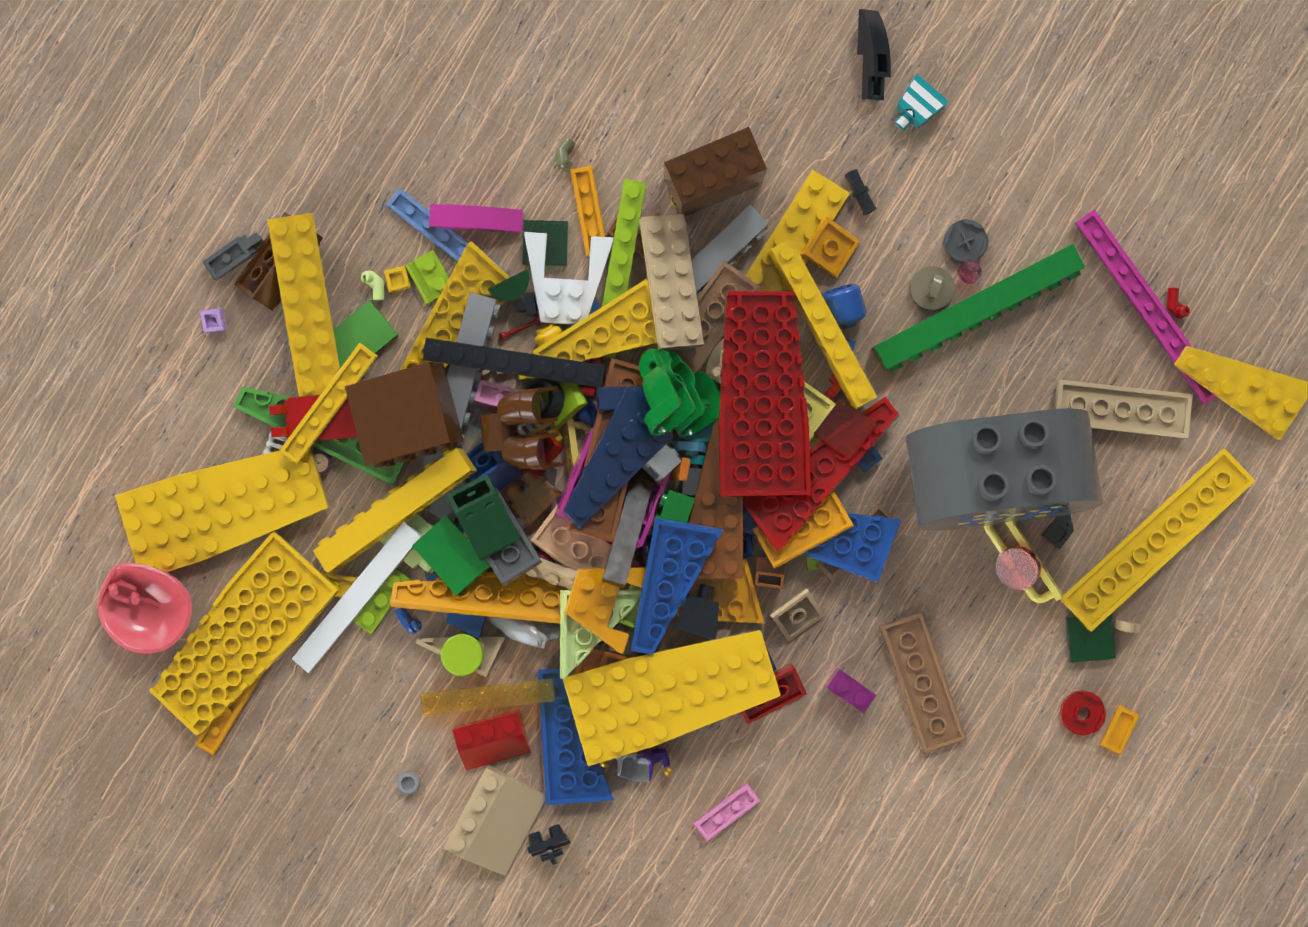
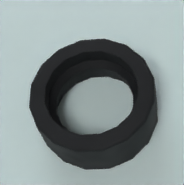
M535 378L526 385L525 390L558 386V390L548 391V404L541 413V418L558 417L564 407L565 400L561 385L554 380Z

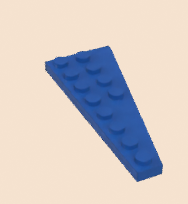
M743 506V533L756 537L753 528L758 525ZM847 513L854 527L802 554L878 583L901 520Z

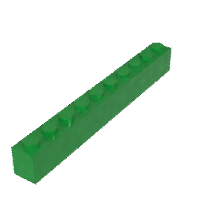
M1071 244L875 345L872 349L883 370L890 369L892 373L903 367L902 362L908 359L913 362L923 357L921 352L927 349L933 352L942 347L941 342L949 338L952 342L963 336L962 331L969 328L971 332L983 326L981 321L989 318L991 322L1002 316L1001 311L1007 308L1009 311H1012L1022 306L1020 301L1026 298L1032 301L1041 296L1040 291L1045 288L1051 291L1061 286V280L1068 278L1070 281L1080 276V270L1084 269L1085 265L1074 244Z

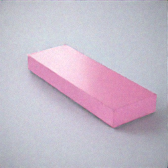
M746 782L696 820L694 825L708 842L761 800Z

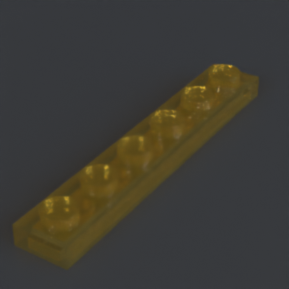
M553 678L420 693L422 716L556 701Z

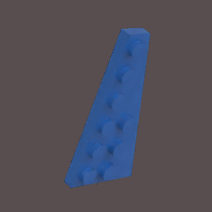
M655 517L630 646L631 651L647 654L655 652L672 618L675 617L680 604L687 596L704 562L723 533V529Z

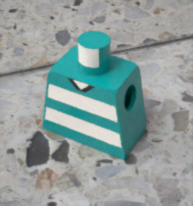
M916 74L895 108L901 115L895 120L894 124L902 131L911 123L919 129L944 109L949 101Z

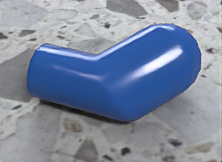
M406 608L395 610L399 621L410 634H415L421 630V622L418 619L412 620Z

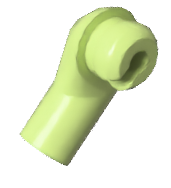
M364 271L361 274V281L373 289V300L384 301L383 279L373 271Z

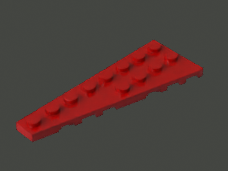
M886 396L810 449L811 495L743 496L744 508L777 553L782 551L899 417V413Z

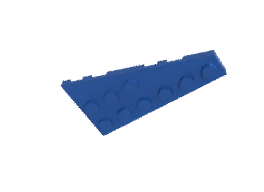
M560 668L538 669L546 805L613 801L614 798L600 764L587 765L564 682L560 678Z

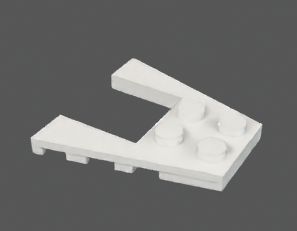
M524 232L541 323L575 325L589 316L614 238L591 236L588 281L544 278L547 233Z

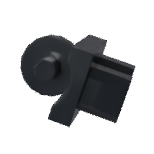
M559 824L548 828L551 839L543 841L540 831L528 835L530 846L527 849L532 857L543 854L540 856L542 862L550 859L552 865L557 864L556 857L564 855L560 847L571 844L569 837L564 833Z

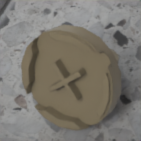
M937 266L922 268L913 276L910 282V295L915 304L924 310L935 311L941 309L951 301L954 295L955 285L953 278L946 270Z

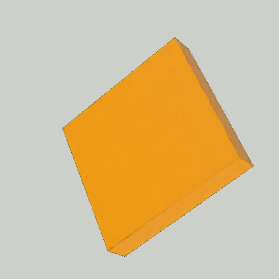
M824 216L800 254L833 278H838L859 245L860 240L833 220Z

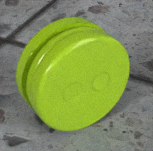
M460 633L450 637L444 643L441 650V660L447 671L457 676L472 674L481 666L484 659V648L481 642L475 636L467 633Z

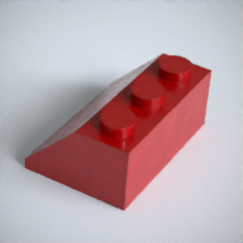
M520 709L456 726L452 729L457 750L466 771L531 753Z

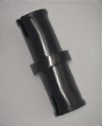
M855 169L845 174L844 176L853 191L852 196L857 199L863 215L875 211L877 208L868 193L869 188L864 185L858 170Z

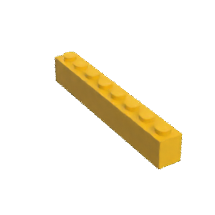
M791 238L771 248L768 252L769 257L787 290L795 292V304L852 409L854 410L877 398Z
M460 448L446 450L440 460L428 463L422 473L413 474L406 480L408 483L402 487L397 486L393 488L387 498L384 500L379 499L371 504L372 508L369 511L357 514L353 517L354 521L348 526L345 524L335 531L336 534L331 538L326 537L322 539L313 552L327 573L337 572L400 527L403 522L410 520L477 472L464 450Z

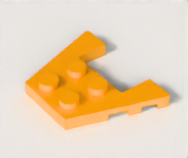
M645 567L630 568L626 583L642 588ZM605 568L577 569L564 613L592 632L604 643L611 646L615 651L623 654L629 634L607 627L619 587L602 582Z

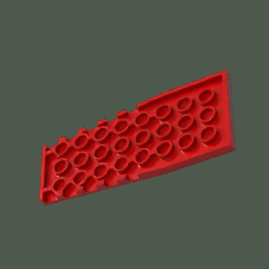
M729 291L726 293L718 423L720 497L811 495L809 419L807 401L804 395L805 382L804 376H802V354H800L799 348L800 334L797 329L796 318L798 316L797 310H795L794 291Z

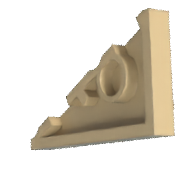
M503 636L476 637L484 648V659L481 666L475 671L476 673L487 677L505 640ZM421 637L416 640V644L441 655L442 647L450 637Z

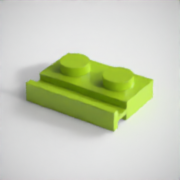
M432 250L405 265L427 305L438 299L449 279L435 251Z

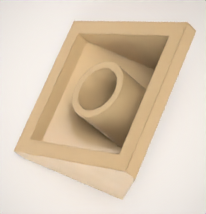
M803 588L768 613L788 642L825 616L807 588Z

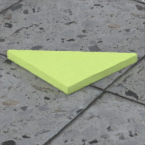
M619 589L607 626L608 628L612 629L629 613L640 600L641 589ZM560 590L561 679H565L586 658L590 651L602 641L564 613L571 590Z

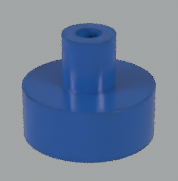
M588 401L576 414L577 420L582 421L586 425L595 423L596 405Z

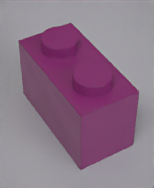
M839 668L834 670L824 685L863 714L877 696Z

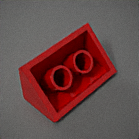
M792 663L774 671L781 694L779 697L741 712L747 725L807 695Z

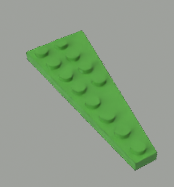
M242 387L233 407L273 427H286V416L270 415L269 405L285 404L284 400H288L290 397ZM358 438L316 441L313 444L314 447L391 485H395L405 463L399 462L395 463V466L383 469L365 466Z

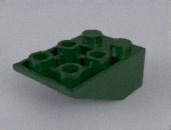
M488 474L447 494L451 506L479 560L521 540Z

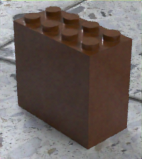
M749 127L664 162L665 183L678 213L684 214L685 217L762 185L767 171V167Z
M426 362L345 386L365 466H374V469L395 466V463H405L416 460V457L437 454V451L458 448L457 444L464 442L444 363Z

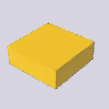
M406 266L384 271L389 293L411 288Z

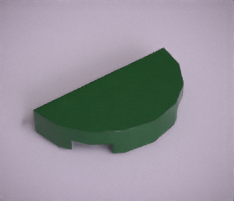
M525 269L487 290L493 297L501 301L516 300L526 292L529 286L530 277L528 270Z

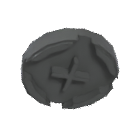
M968 219L952 224L947 229L943 239L944 250L948 257L960 264H970L980 259L988 246V236L982 225Z

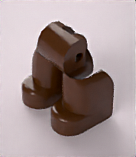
M558 386L508 393L498 402L497 413L480 415L483 451L501 450L502 457L507 464L521 469L544 470L565 466V462L546 463L543 439L559 436V432L532 435L517 433V425L540 424L558 421V417L541 418L538 394L539 392L558 390Z

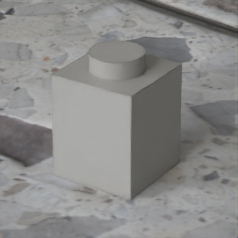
M665 445L642 468L659 483L682 460L674 448Z

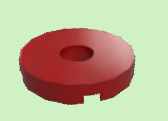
M1084 690L1075 691L1069 694L1061 704V721L1072 733L1086 736L1100 730L1105 722L1106 709L1101 698L1094 693ZM1081 707H1086L1089 711L1085 719L1078 717L1077 713Z

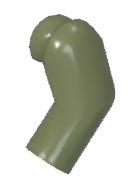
M568 137L565 138L555 152L556 164L563 171H569L572 168V162L569 161L568 153L575 145V142Z

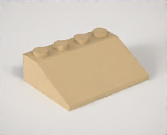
M488 765L443 849L464 860L506 876L546 800V795Z

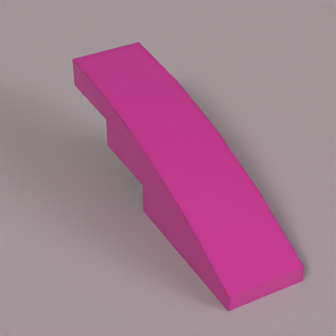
M430 204L429 227L465 231L522 232L523 210L469 205Z

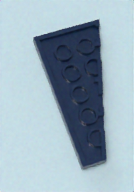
M629 386L625 388L623 396L614 409L608 425H606L587 466H585L576 487H574L562 511L577 529L589 520L674 437L670 432L659 436L650 434L644 421L645 415L650 409Z

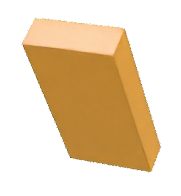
M1117 705L1099 745L1121 755L1140 715L1121 705Z

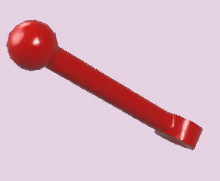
M537 316L533 321L506 333L501 332L499 339L504 341L508 336L528 327L541 325L540 317Z

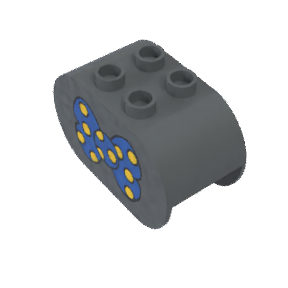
M1074 408L1050 409L958 420L916 430L905 438L918 528L921 530H952L1002 524L1011 521L1019 522L1052 518L1091 510L1103 504L1089 412L1086 410Z

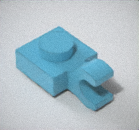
M673 439L670 441V444L674 445V449L678 454L682 451H685V456L699 455V452L707 453V444Z

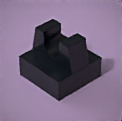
M534 292L524 293V301L515 303L516 312H527V316L530 317L539 316L536 294Z

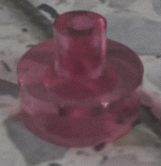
M966 260L959 266L958 275L963 282L973 284L981 277L982 270L979 263L973 260Z

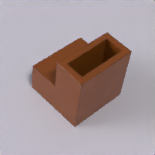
M756 557L753 584L783 589L785 564L774 569L768 558Z

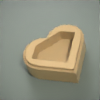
M1114 619L1113 623L1114 628L1129 633H1141V624Z

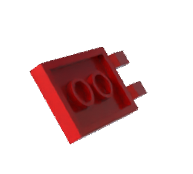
M320 395L290 397L288 400H284L285 404L269 405L270 415L286 416V427L271 428V437H287L288 439ZM348 398L316 441L358 438Z

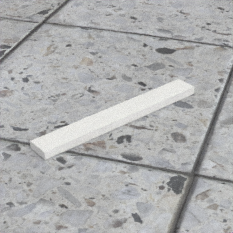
M407 522L402 523L293 656L292 659L307 673H310L408 555L413 548L412 545L422 535Z

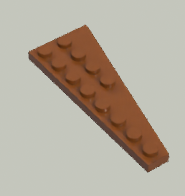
M718 418L714 421L689 523L723 529V533L716 541L711 554L707 557L696 579H743V496L720 497Z

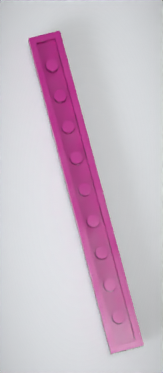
M1094 209L1074 224L1171 361L1175 363L1184 348L1192 346ZM1179 370L1203 405L1217 397Z

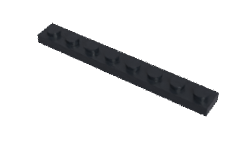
M426 338L423 360L593 387L603 386L606 366L433 338Z

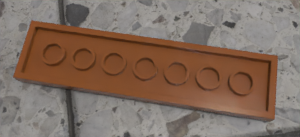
M614 358L610 359L603 387L643 386V377L640 374L639 366ZM597 410L584 468L587 466L606 425H608L614 413L613 411ZM628 482L580 528L577 529L570 521L568 530L613 542Z

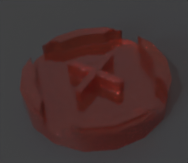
M1012 546L999 554L995 570L999 580L1005 586L1020 591L1030 588L1037 582L1041 573L1040 562L1037 561L1036 555L1026 547Z

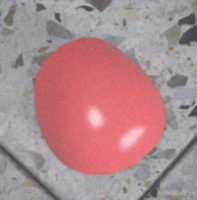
M121 563L110 570L103 582L98 598V615L102 626L117 644L132 652L151 654L164 651L173 646L183 636L192 616V601L185 586L166 571L142 564Z

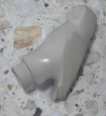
M487 616V621L504 632L506 636L525 645L544 649L545 643L549 638L558 639L559 623Z

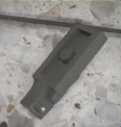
M257 232L248 238L246 235L238 236L205 259L203 264L214 280L218 281L251 258L257 252L255 248L263 243L264 240Z

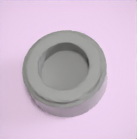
M406 771L398 777L397 787L403 794H413L418 790L420 778L415 772Z

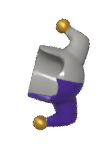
M647 748L616 758L618 760L617 775L625 780L635 782L651 781L654 765L658 762L664 765L663 772L666 776L673 774L668 752L664 748ZM610 760L601 762L600 766L607 768Z

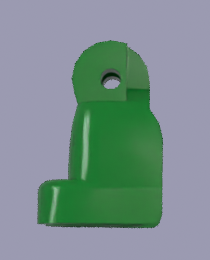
M649 349L642 355L639 362V370L643 377V391L651 409L645 415L644 421L651 435L659 436L676 429L679 437L686 438L701 432L719 418L720 391L715 381L708 374L701 371H696L693 374L690 367L674 351Z

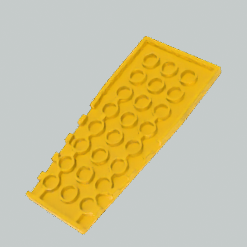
M311 448L298 465L279 451L179 474L115 495L135 563L152 566L167 573L213 558L239 545L246 544L258 537L272 533V531L291 525L298 520L312 516L330 507Z
M273 531L229 581L212 604V609L201 619V624L194 633L190 634L187 638V643L173 657V662L162 672L161 678L156 685L149 690L150 693L195 735H201L298 640L340 589L280 534Z
M760 630L628 658L563 679L588 766L654 747L781 695Z

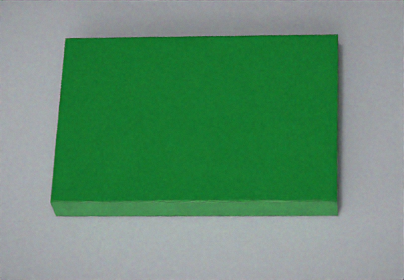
M446 515L412 545L456 596L461 594L491 567L485 558L479 560L470 541Z

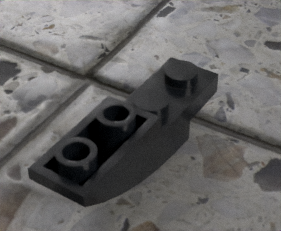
M859 9L857 55H863L861 99L882 101L884 100L885 78L891 77L888 37L879 11Z

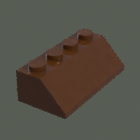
M284 212L281 217H286L290 215ZM269 233L234 285L273 311L280 304L281 295ZM316 233L318 246H320L323 237Z

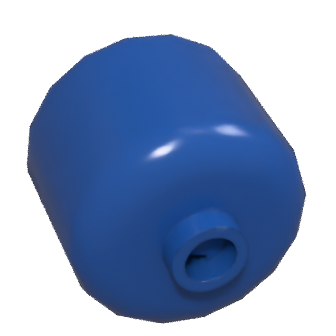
M857 284L843 285L821 294L838 326L843 327V329L856 326L855 322L862 320L867 314L863 296Z

